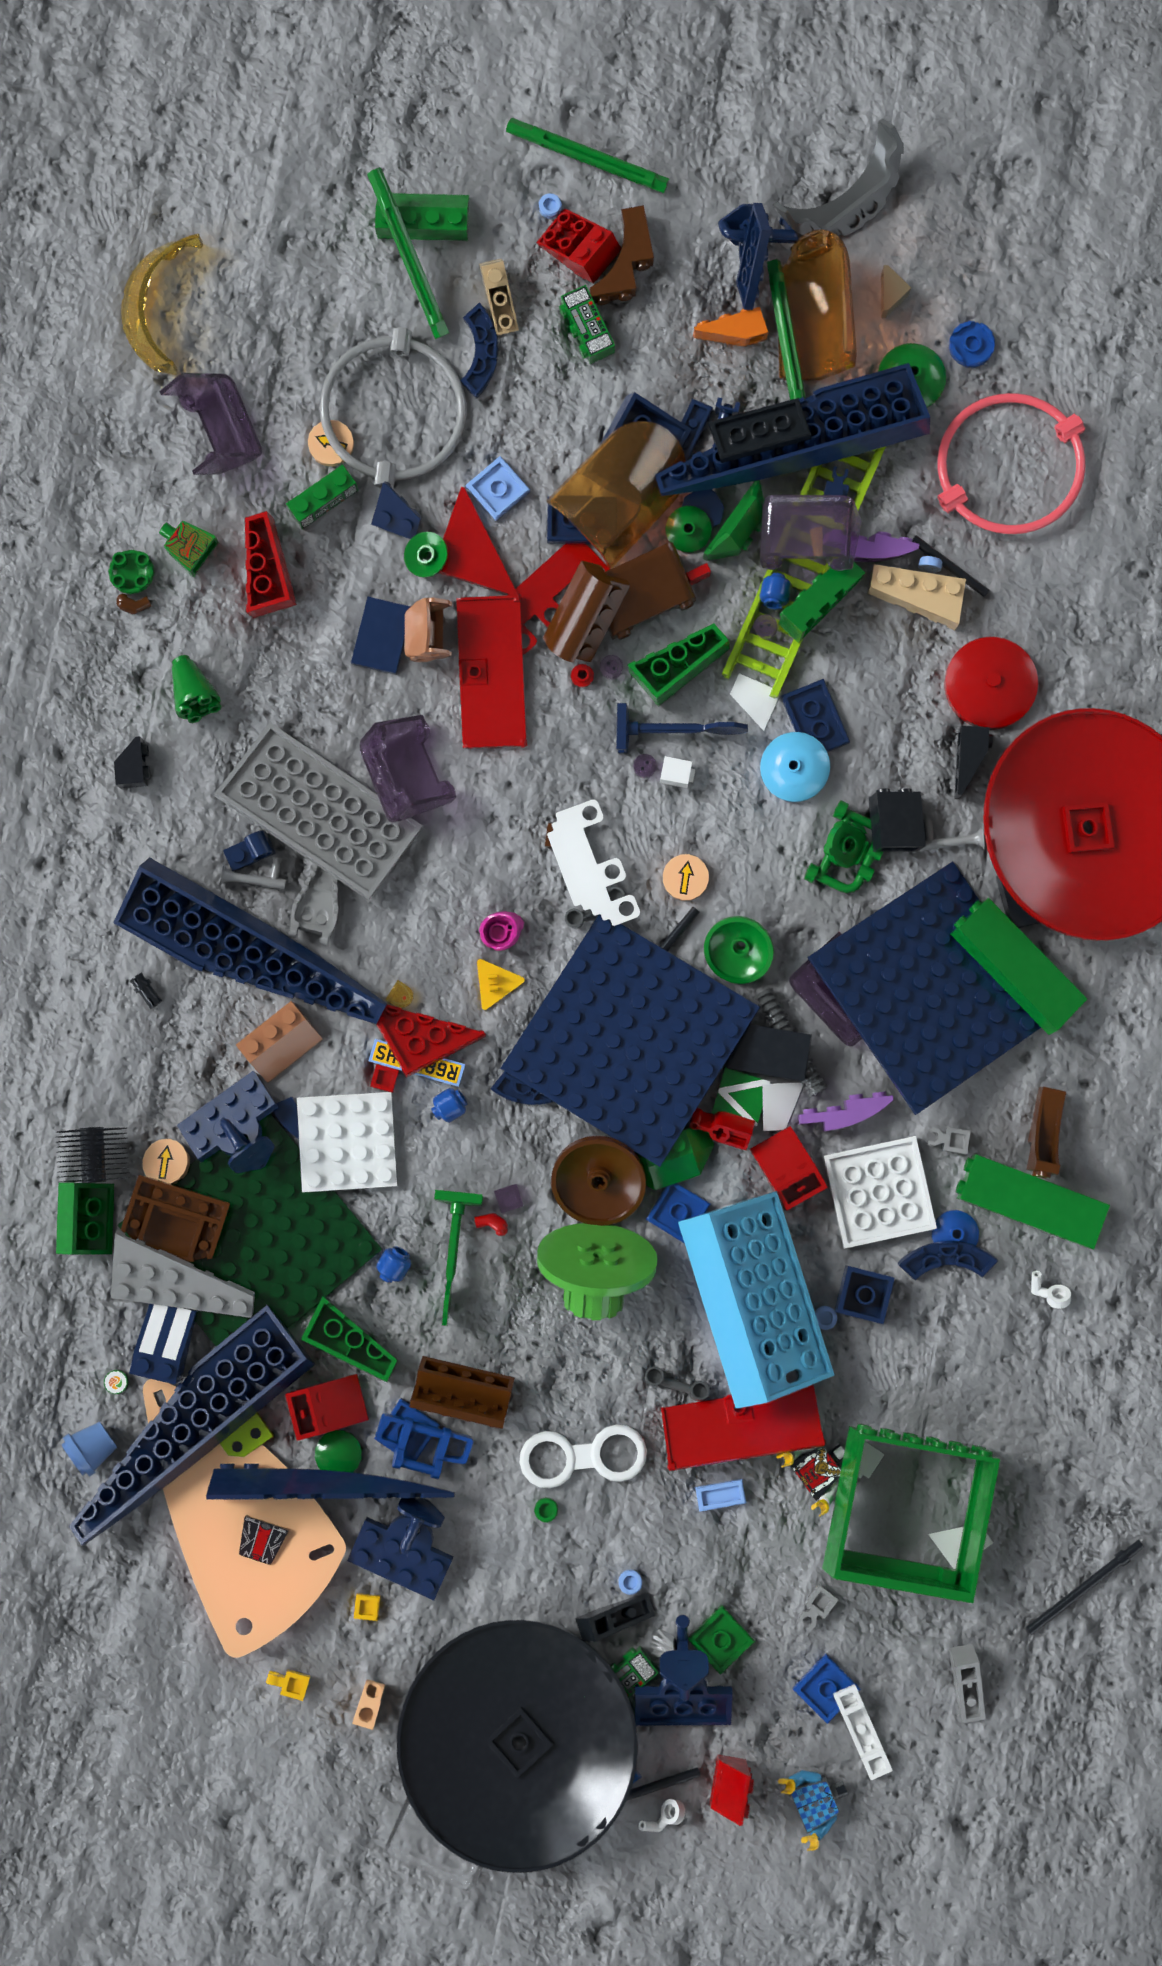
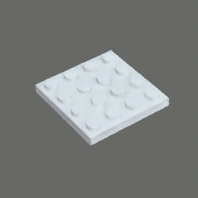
M391 1092L297 1098L302 1192L397 1186Z
M916 1136L823 1156L844 1249L937 1229Z

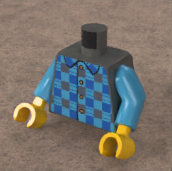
M801 1770L788 1779L780 1778L778 1783L786 1784V1788L780 1792L791 1794L807 1834L810 1833V1836L802 1837L801 1842L807 1843L810 1841V1847L807 1851H814L819 1847V1841L829 1832L837 1820V1814L840 1813L835 1800L849 1794L843 1781L829 1787L825 1775Z

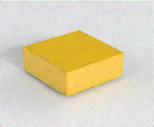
M357 1593L354 1619L378 1621L381 1595Z

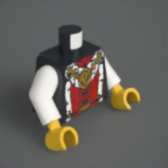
M840 1444L829 1452L823 1446L777 1454V1459L781 1457L785 1459V1463L781 1465V1468L791 1466L812 1497L817 1501L811 1506V1509L814 1510L819 1506L821 1508L819 1517L829 1511V1505L837 1493L841 1472L837 1463L844 1456V1450Z

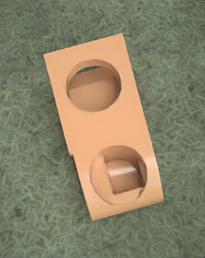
M366 1680L352 1724L374 1729L385 1684Z

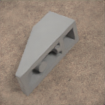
M973 1644L949 1648L961 1722L963 1724L985 1720L980 1663Z

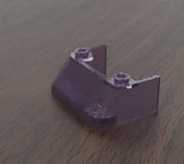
M181 373L159 391L162 396H178L181 406L185 410L198 412L211 443L213 452L208 453L205 456V461L192 470L193 475L222 474L254 461L262 454V447L236 384L230 376L215 373Z

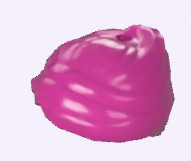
M513 912L493 913L481 922L479 928L481 941L484 945L496 951L509 949L519 940L520 933L524 928V921L521 916Z

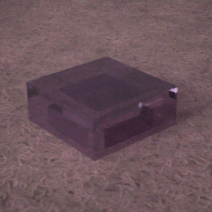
M517 1184L494 1191L501 1213L524 1206Z

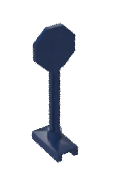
M717 398L715 414L719 415L718 419L739 414V402H736L733 408V405L726 403L722 406V398ZM712 489L696 491L684 497L682 507L695 506L703 510L709 517L712 528L721 523L724 506L715 491ZM687 524V526L689 527V529H692V530H693V526L690 525V524Z
M617 703L616 749L618 753H628L629 735H639V733L708 732L719 735H737L748 732V724L737 722H716L701 725L697 723H639V721H629L627 703Z

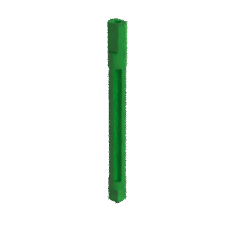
M511 118L508 121L507 133L662 193L667 189L669 178L515 118Z
M379 167L367 173V176L434 338L443 337L449 334L448 328L382 168Z
M774 259L767 261L768 279L790 400L802 397L806 399L785 277L782 272L781 261Z

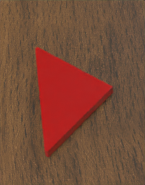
M461 487L443 537L447 545L448 557L445 566L439 573L504 595L518 594L465 488Z
M388 1004L376 1024L406 1078L486 1037V1033L482 1030L477 1031L464 1025L434 1019V1017L409 1012L403 1010V1008Z

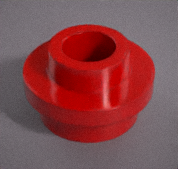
M579 664L572 669L571 680L576 686L587 687L593 682L594 672L590 666ZM579 672H585L587 674L586 678L580 679L578 677Z

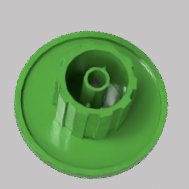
M579 1223L558 1228L547 1234L538 1246L537 1265L546 1279L564 1289L563 1300L567 1311L573 1312L574 1316L579 1318L601 1320L617 1316V1312L622 1311L624 1295L640 1290L652 1281L657 1270V1254L653 1246L645 1238L628 1229L615 1225L599 1226Z

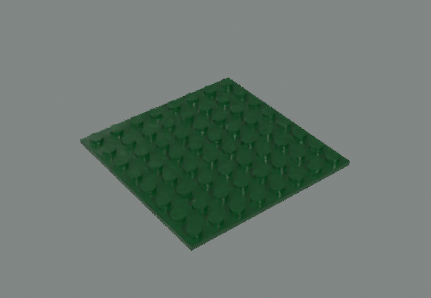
M270 1113L260 1120L262 1136L268 1137L275 1145L264 1168L235 1173L228 1165V1161L232 1156L225 1154L220 1149L202 1163L196 1159L190 1164L186 1176L174 1185L230 1203L213 1258L207 1259L206 1257L189 1263L194 1264L193 1267L204 1272L207 1270L214 1273V1276L221 1280L231 1281L255 1292L252 1317L268 1305L288 1329L318 1304L322 1297L325 1298L378 1254L382 1248L334 1190L302 1192L300 1148ZM124 1220L117 1225L120 1229ZM196 1310L195 1322L212 1343L218 1346L250 1318Z

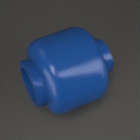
M773 573L762 581L760 600L769 609H781L782 606L787 605L789 602L792 584L785 578V575Z
M448 1088L433 1098L434 1107L431 1110L438 1120L443 1119L445 1122L450 1123L466 1112L465 1106L468 1103L459 1089Z
M397 1246L386 1249L376 1266L380 1273V1278L388 1283L402 1281L411 1267L412 1262L409 1258V1253Z

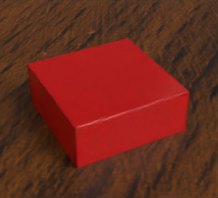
M705 563L687 572L686 575L691 586L710 577L711 570L708 564Z
M376 1064L370 1087L393 1093L400 1070Z

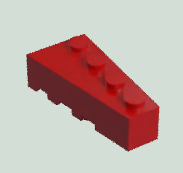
M267 511L246 517V613L256 618L297 605L274 517Z

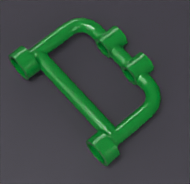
M842 800L839 801L832 817L841 821L852 820L871 829V820L848 809V803ZM872 842L856 874V878L851 884H845L826 875L832 863L826 854L820 866L810 863L803 879L810 883L815 879L840 892L854 893L860 889L864 881L869 882L875 871V869L871 868L874 859L880 860L883 852H873Z

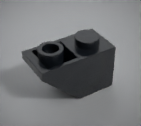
M140 736L135 737L114 761L115 784L120 789L148 786L147 780L151 779L149 765L146 766V757L149 756L148 743H144Z

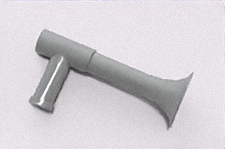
M923 819L926 846L919 851L966 844L979 845L985 850L982 826L978 832L972 835L934 839L933 819Z
M272 857L270 877L232 872L223 863L219 887L225 882H241L285 890L286 880L279 879L281 861L283 859Z

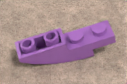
M832 530V532L823 537V545L844 550L843 555L846 553L855 562L892 560L919 549L920 545L912 542L913 539L908 537L893 538L887 532H877L868 539L860 535L850 537L846 536L844 531Z
M886 1092L872 1093L873 1097L863 1098V1094L849 1095V1100L843 1101L844 1110H841V1106L826 1107L827 1112L819 1113L817 1108L804 1109L803 1114L798 1115L799 1125L822 1122L823 1131L851 1126L864 1121L884 1109L893 1101V1095L887 1096Z

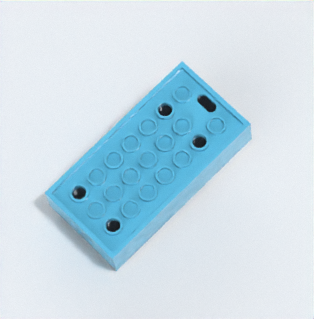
M777 1191L678 1222L735 1408L768 1403L834 1376Z

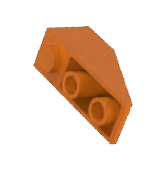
M759 306L753 308V310L742 309L740 313L734 315L731 313L724 314L715 321H702L694 327L693 336L697 339L746 347L767 340L768 329Z

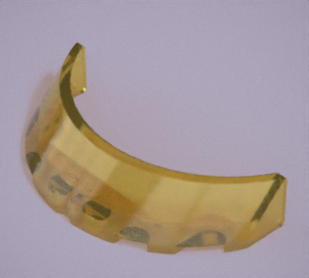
M199 234L168 242L150 252L135 267L124 289V298L121 303V318L124 332L136 354L148 367L157 372L177 375L178 370L175 363L157 347L146 325L144 308L150 278L161 260L174 259L181 248H202L203 242Z

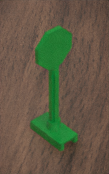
M435 1190L434 1200L451 1204L450 1214H452L446 1266L447 1284L442 1317V1326H448L452 1282L456 1273L461 1218L464 1215L465 1206H482L483 1194Z

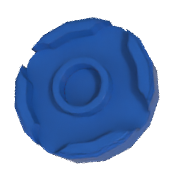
M975 321L961 323L954 329L949 339V351L952 358L958 364L965 367L975 368L985 364L994 351L995 338L993 332L983 323Z

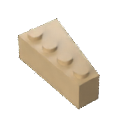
M874 564L870 573L867 594L893 605H899L906 608L907 611L914 614L918 613L933 622L944 624L947 628L955 631L960 621L966 579Z

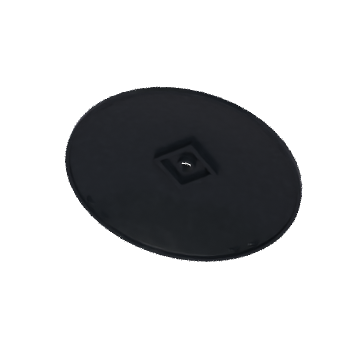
M505 1620L492 1622L473 1628L449 1641L427 1661L416 1676L405 1698L398 1723V1768L404 1791L415 1814L428 1832L450 1852L470 1863L494 1871L508 1873L542 1871L566 1863L587 1851L610 1829L628 1799L637 1768L638 1734L631 1702L617 1674L608 1662L582 1639L561 1628L537 1621ZM515 1736L525 1738L526 1746L524 1749H517L514 1746L513 1739Z

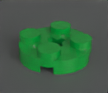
M837 821L827 837L824 853L828 855L833 864L839 867L851 868L854 864H860L866 857L869 848V841H866L865 836L867 834L866 829L857 822ZM847 840L850 844L849 848H845V843Z

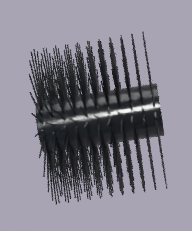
M87 1127L79 1128V1130L57 1131L56 1133L80 1132V1135L57 1137H80V1140L57 1141L56 1143L80 1142V1145L58 1147H80V1150L58 1152H80L81 1155L60 1157H81V1160L58 1162H81V1165L60 1166L81 1167V1170L59 1172H81V1175L61 1177L82 1176V1180L60 1182L82 1181V1183H96L113 1179H125L106 1178V1175L126 1174L106 1173V1170L126 1169V1167L105 1168V1165L126 1163H105V1160L127 1158H105V1155L127 1153H105V1150L127 1148H105L104 1145L128 1143H104V1141L126 1138H104V1135L127 1133H104V1131L128 1128Z

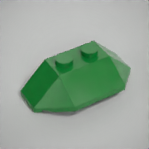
M760 480L752 483L707 547L703 555L704 560L709 561L737 556L742 550H748L753 542L752 535L755 531L759 533L766 524V520H764L766 508Z
M692 1128L684 1130L661 1167L637 1154L645 1169L646 1186L658 1190L701 1175L714 1147V1142L709 1132Z

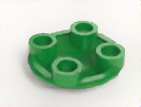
M136 550L115 553L108 570L109 580L114 588L127 594L140 593L145 590L153 581L155 573L149 556L144 552Z
M334 1430L326 1433L319 1439L315 1447V1460L321 1470L354 1472L361 1461L362 1450L359 1441L354 1434L344 1430Z

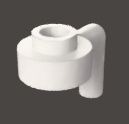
M1033 1271L1031 1292L1033 1295L1047 1298V1303L1057 1309L1065 1308L1070 1304L1071 1291L1069 1288L1063 1285H1053L1049 1289L1041 1287V1272Z
M676 1799L666 1800L661 1807L660 1819L657 1822L640 1821L639 1829L641 1831L660 1832L668 1824H680L685 1817L684 1804Z

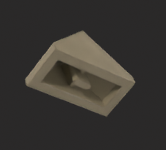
M884 265L881 273V318H886L909 296L911 287L889 265Z

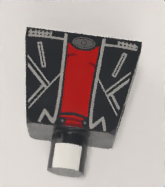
M246 1515L243 1523L239 1555L271 1565L289 1529Z

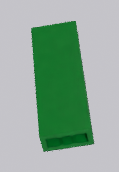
M990 898L983 902L976 901L968 909L971 913L967 917L963 915L954 923L956 929L951 935L1048 1035L1058 1031L1082 1006L1087 998Z
M977 1154L967 1158L963 1168L966 1171L963 1180H959L955 1193H958L956 1199L1094 1250L1110 1207L1109 1204Z

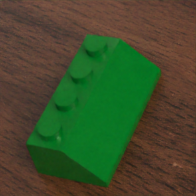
M392 193L410 239L468 241L469 195ZM377 200L375 211L377 239H393Z

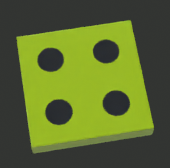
M257 1412L223 1440L220 1445L228 1456L245 1457L274 1435Z

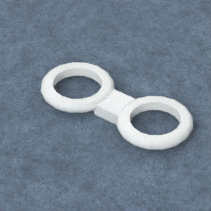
M615 1424L605 1427L596 1435L593 1443L574 1445L557 1432L543 1431L534 1434L525 1442L520 1451L519 1463L522 1473L527 1480L540 1488L551 1489L561 1486L571 1477L575 1469L595 1468L601 1476L610 1481L623 1482L634 1478L641 1472L646 1463L647 1448L644 1439L638 1431L627 1425ZM616 1434L631 1438L636 1444L638 1451L634 1465L622 1472L612 1471L607 1468L600 1457V1449L603 1442ZM544 1441H551L560 1445L565 1451L567 1458L564 1470L558 1476L550 1479L536 1475L529 1463V1455L533 1447Z

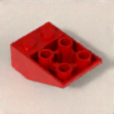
M566 208L562 210L536 242L576 275L593 284L622 249L612 231Z
M791 1126L750 1148L774 1192L777 1191L784 1211L793 1208L828 1188Z
M358 1374L293 1390L285 1394L297 1441L369 1420Z
M717 1754L709 1802L710 1808L737 1825L743 1826L744 1818L748 1819L750 1810L747 1795L752 1794L754 1779H752V1773H750L751 1768L748 1767L746 1759Z

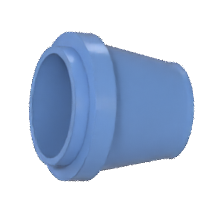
M100 1421L72 1435L67 1434L63 1437L65 1442L61 1444L83 1476L88 1474L89 1477L95 1474V1470L118 1448Z

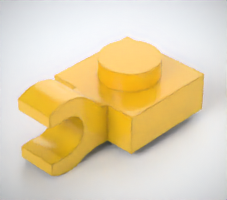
M287 1669L286 1676L275 1671H269L266 1683L282 1687L280 1695L303 1701L310 1675Z

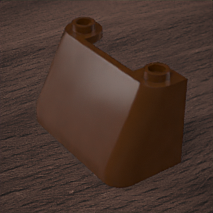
M673 542L666 543L605 572L607 576L627 580L630 584L608 628L612 640L616 638L622 640L630 636V631L635 625L673 607L676 609L681 608L682 611L689 609L694 605L693 602L696 601L695 594Z

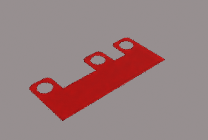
M564 544L516 588L517 593L521 595L522 634H526L530 638L529 646L522 648L523 655L537 643L536 637L524 624L536 615L548 628L550 622L545 619L544 612L548 608H558L559 605L553 598L571 582L581 560L601 565L605 572L610 570L587 544Z

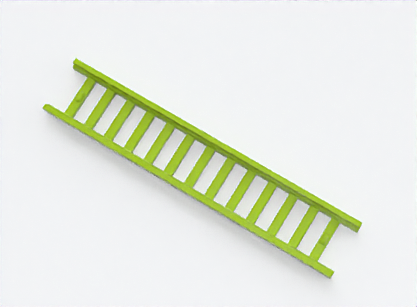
M886 446L871 450L874 451L871 462L856 456L837 460L866 472L861 483L848 477L843 482V484L849 485V490L857 493L853 503L846 501L844 510H841L848 513L844 524L804 508L808 497L819 502L823 500L824 492L813 487L817 476L833 482V471L822 467V465L811 468L764 578L771 576L773 573H781L791 582L792 588L802 592L804 589L807 590L811 584L778 571L777 568L781 559L816 574L821 572L824 574L829 569L828 565L835 557L839 556L841 549L823 545V552L830 555L825 566L786 549L790 538L812 547L811 535L795 529L799 518H802L830 531H844L846 536H848ZM761 583L722 675L729 679L736 663L774 678L776 681L769 696L775 699L780 693L802 640L798 643L793 639L790 649L750 633L752 625L756 621L789 635L779 625L780 620L759 612L762 605L759 597ZM789 600L788 604L782 606V608L785 609L788 605H791L794 602ZM745 642L785 658L781 669L779 670L741 654Z

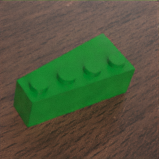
M846 553L841 558L835 557L828 565L829 569L824 574L822 572L818 574L812 581L813 585L807 590L804 589L796 597V601L788 605L780 613L779 625L798 643L863 579L865 572Z
M713 623L688 635L687 638L677 643L673 642L656 653L652 652L637 662L633 661L627 664L628 670L659 707L730 649L729 639Z
M322 1297L301 1340L388 1383L398 1360L326 1298Z

